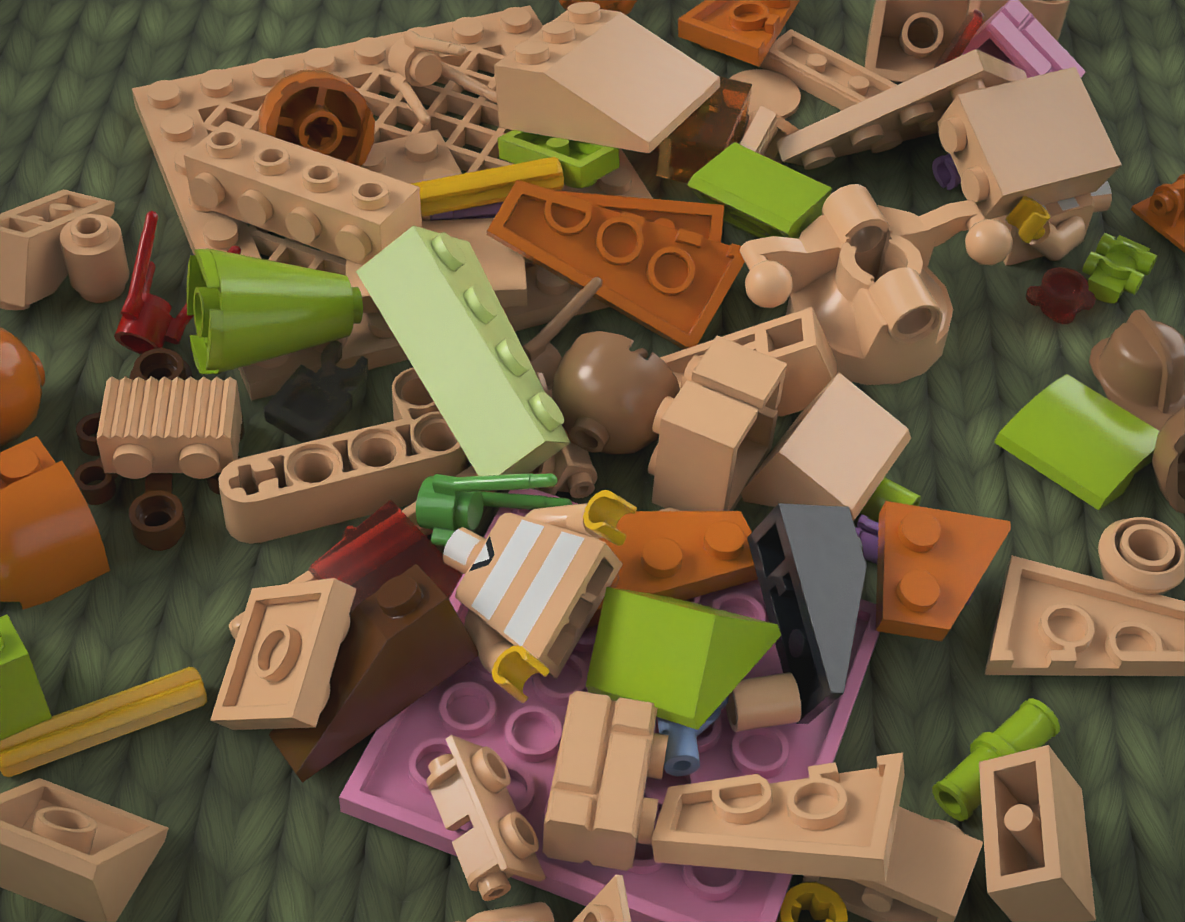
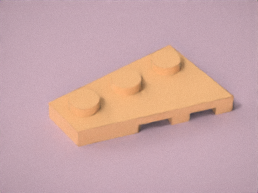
M1011 555L1004 577L984 675L1185 676V601L1160 594L1133 592L1111 581Z
M903 752L876 756L877 768L838 773L836 762L808 766L809 778L769 784L762 776L753 774L668 787L651 838L654 860L658 863L886 882L905 776Z

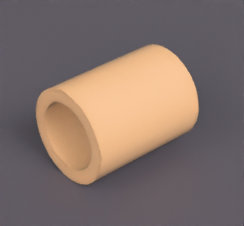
M788 672L743 679L729 694V700L726 705L727 717L732 730L739 732L799 722L801 717V701L793 674Z

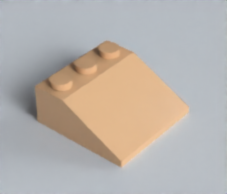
M578 2L570 5L568 10L552 22L543 25L540 31L525 42L516 45L512 52L494 64L500 128L643 153L653 151L720 88L719 76L622 12L600 9V5L594 2Z

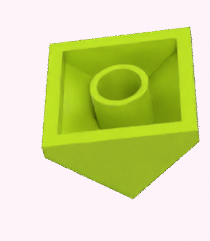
M735 142L693 174L688 183V187L702 203L724 205V222L759 239L771 236L799 239L801 232L822 215L823 204L832 192L831 187Z
M606 587L586 680V688L589 693L607 695L613 701H617L619 698L651 702L658 708L657 717L699 730L780 638L781 632L778 624L669 596Z

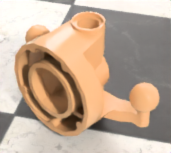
M851 184L839 188L825 200L822 207V215L801 232L799 239L771 236L750 240L741 246L740 253L749 269L745 279L747 296L753 303L763 308H775L784 304L789 297L786 315L812 307L836 358L838 373L840 372L851 382L864 385L899 384L924 374L942 356L954 309L946 286L928 268L934 247L945 243L961 231L969 230L965 238V247L969 257L980 265L993 266L1004 261L1010 253L1012 236L1008 227L1000 221L986 219L973 200L949 203L921 216H917L912 212L877 205L866 187L859 184Z

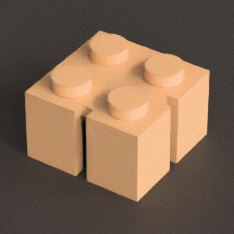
M718 335L703 357L694 355L691 358L682 377L681 390L675 398L665 397L654 418L652 430L659 434V441L648 466V473L654 476L651 503L663 508L672 507L681 511H733L742 497L741 491L759 469L772 448L778 416L776 408L781 400L787 368L786 362Z

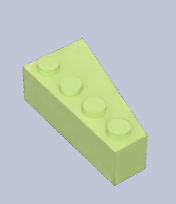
M413 225L356 271L478 476L528 474L571 443L562 426L564 417L555 401L545 393L470 242L451 237L444 232L438 233Z

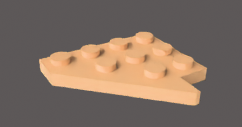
M975 49L775 142L783 162L804 166L806 170L824 166L837 157L870 149L872 153L883 152L900 145L906 140L935 133L939 136L937 122L958 94L1025 79L1027 76L1024 70Z

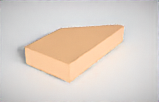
M761 105L740 145L781 164L783 161L775 141L800 129L777 113Z

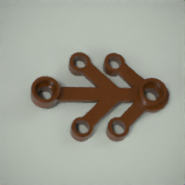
M157 348L144 352L136 359L129 379L134 380L139 376L147 380L152 376L160 380L165 376L173 380L178 376L186 380L193 376L190 366L177 352L166 348ZM101 411L83 417L76 426L80 448L84 453L91 456H100L96 440L97 436L91 437L90 435L98 432ZM242 415L240 441L243 439L244 434H245V428H244V422H243V415ZM100 456L95 461L80 465L75 470L73 478L87 504L99 505L109 501L116 492L114 479L119 474L104 473ZM150 473L146 476L145 493L137 497L129 508V519L135 539L151 550L163 551L172 548L177 544L186 529L182 503L173 494V473ZM216 473L214 476L206 479L209 489L220 495L219 475ZM102 480L97 485H87L91 481Z

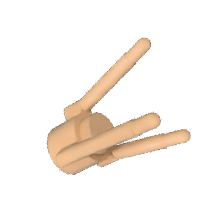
M407 30L404 36L392 45L388 54L389 67L395 73L390 79V84L402 93L422 125H429L431 120L412 86H429L435 83L440 76L497 103L495 90L441 61L439 53L464 56L467 52L466 47L452 42L422 37L412 30Z

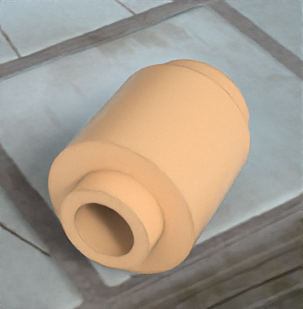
M84 214L67 223L60 233V242L71 286L79 292L82 298L94 303L109 302L119 297L123 293L129 279V268L119 224L110 217L98 214Z

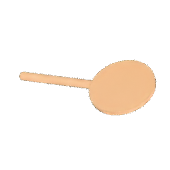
M751 69L739 72L727 80L724 86L723 98L725 104L732 112L748 119L744 132L745 135L761 105L786 119L797 111L800 105L801 94L797 85L785 75L771 70Z

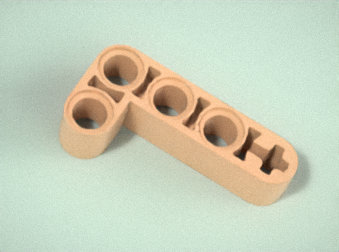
M412 367L402 371L393 381L394 421L243 457L229 463L219 476V490L226 529L233 538L240 542L249 544L262 543L411 505L417 501L421 484L427 477L434 476L435 474L456 476L469 468L468 458L415 369Z

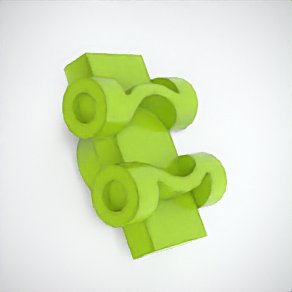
M1104 233L1097 245L1096 251H1091L1082 268L1083 273L1090 275L1086 291L1094 298L1105 303H1116L1124 291L1135 295L1145 275L1148 276L1153 269L1158 255L1149 252L1151 248L1121 235L1116 239L1115 236Z

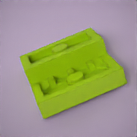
M1066 374L1050 384L1027 403L998 433L994 443L1095 509L1100 510L1121 496L1127 489L1134 474L1152 462L1157 435L1160 431Z

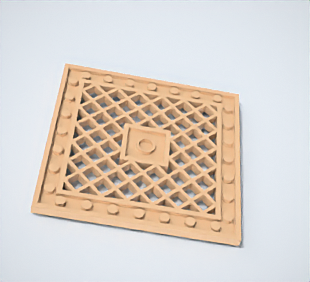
M529 5L510 7L500 12L476 17H462L452 22L428 27H414L409 30L422 37L452 42L466 47L467 52L464 56L439 53L441 61L496 91L495 75L490 77L477 73V71L482 70L495 74L494 64L512 52L516 45L525 42L540 31L543 25ZM406 31L376 38H362L352 43L328 48H314L304 53L275 59H262L256 63L222 70L213 69L203 74L170 81L161 80L151 85L132 88L136 110L194 255V250L209 248L227 252L232 246L237 245L241 248L240 255L262 259L260 254L269 256L268 260L290 263L296 266L346 275V259L322 250L319 251L304 246L303 243L287 237L283 239L270 235L268 230L251 224L248 227L246 222L192 203L184 154L225 121L259 132V111L266 94L282 78L300 70H323L346 79L364 97L372 114L379 118L375 121L374 144L366 162L361 167L409 184L462 174L461 170L469 173L512 165L513 163L497 159L499 156L498 137L512 130L499 127L497 104L481 96L474 98L461 94L463 90L471 93L474 92L443 76H440L436 82L445 84L444 88L432 84L422 87L412 86L421 103L430 106L425 111L431 121L427 126L422 125L402 93L390 84V79L395 73L389 67L388 54L392 45L403 37ZM380 91H383L396 96L394 99H391L378 94ZM448 111L464 116V118L459 120L445 114ZM398 122L414 128L410 132L394 126ZM484 122L499 128L495 131L479 126V124ZM469 144L483 150L481 153L465 149L463 146ZM620 148L619 168L599 178L592 186L572 188L564 184V188L560 190L653 199ZM430 216L422 217V221L430 220ZM524 257L527 306L502 308L516 332L549 323L581 290ZM591 297L575 316L609 306ZM363 313L361 323L353 324L352 333L348 337L239 368V371L252 401L409 359L382 314Z

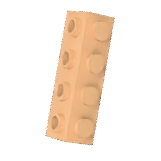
M225 121L184 154L192 203L361 265L367 263L413 225L422 228L420 188L418 186L229 121Z

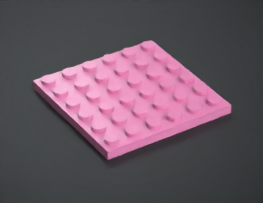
M519 489L508 492L512 494L557 497L536 489ZM500 508L484 538L487 539L498 518L504 513H513L524 517L532 510ZM465 574L462 575L449 598L463 625L469 609L455 598V594ZM758 580L685 600L769 622ZM861 599L844 693L809 724L790 723L734 732L730 726L725 706L721 709L718 719L696 737L700 758V767L697 771L686 776H673L666 773L663 769L662 780L647 777L644 797L659 799L655 826L668 787L753 774L762 776L769 784L809 778L808 766L834 763L880 632L875 631L876 604ZM598 625L585 629L557 679L550 675L544 677L541 673H535L527 679L523 687V693L529 698L524 704L500 687L493 680L492 674L483 667L479 657H476L376 729L339 796L340 811L342 813L457 856L452 842L472 829V822L470 820L455 831L447 830L426 783L427 778L431 775L428 768L430 762L441 755L452 754L446 738L453 735L482 747H490L500 756L510 774L511 782L507 789L517 812L527 819L536 833L539 849L535 854L546 878L541 882L513 875L511 878L587 906L616 874L623 875L631 922H777L783 900L794 875L658 863L654 860L652 845L641 843L636 844L633 868H629L627 871L594 866L587 860L583 863L548 858L543 853L544 821L569 696L575 691L588 692L586 680ZM775 643L743 679L783 673ZM657 717L654 733H659Z

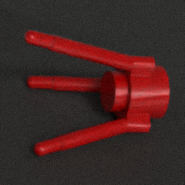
M149 211L146 214L129 292L121 310V320L114 334L115 340L118 343L139 354L152 349L163 348L165 341L179 344L186 325L194 316L187 315L186 303L178 315L173 318L170 315L171 305L161 297L150 294L156 269L154 262L150 261L158 221V214L155 211ZM234 245L227 252L241 254V248Z

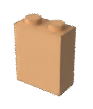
M1076 67L958 94L937 122L941 144L953 159L961 177V187L965 198L973 200L986 219L1008 215L1023 196L1035 200L1040 205H1046L1096 192L1121 166V162Z

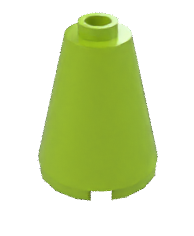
M209 248L194 250L195 255H190L187 272V315H194L197 335H190V342L195 365L200 374L216 375L345 338L351 335L353 324H360L362 321L363 300L361 291L358 287H351L346 275Z

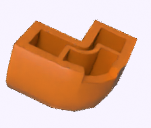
M37 436L0 452V602H20L24 610L51 601L109 572L110 567L97 524L84 496L64 462L61 460L56 463Z

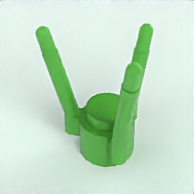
M551 473L467 477L435 474L434 476L427 477L421 484L416 501V519L420 527L433 530L431 537L432 545L445 547L449 538L457 529L464 527L474 530L477 528L482 517L483 506L533 510L572 505V502L567 498L483 492L553 487L557 484L558 479L555 474Z

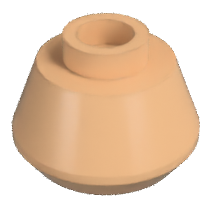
M1134 517L1118 520L1103 531L1098 544V553L1104 580L1117 583L1133 592L1163 595L1178 586L1185 579V544L1176 532L1166 524L1151 518Z

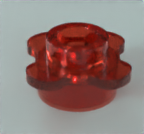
M1064 267L1048 270L1043 275L1040 286H1030L1026 292L1028 303L1040 306L1046 316L1060 324H1070L1074 321L1078 312L1092 309L1096 298L1088 290V282L1082 274Z

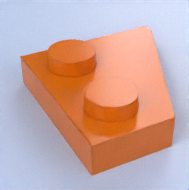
M885 501L879 513L875 631L942 642L1010 532L1011 522Z

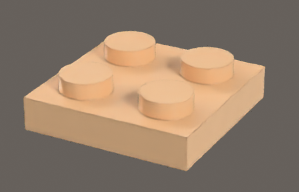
M335 578L252 588L210 721L231 730L316 728L319 715L329 699V681L340 644L349 631V613L356 588Z

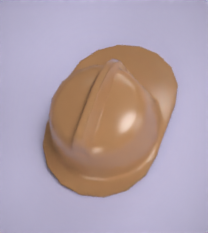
M1142 309L1135 310L1131 313L1126 323L1119 326L1109 338L1101 340L1092 348L1089 364L1107 398L1159 431L1173 414L1185 406V338L1174 327L1160 321L1151 320Z

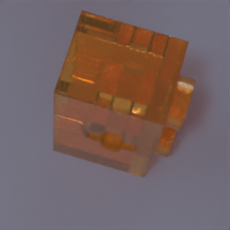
M719 76L720 88L651 151L658 153L656 176L688 184L693 174L732 143L739 144L747 125L752 84Z

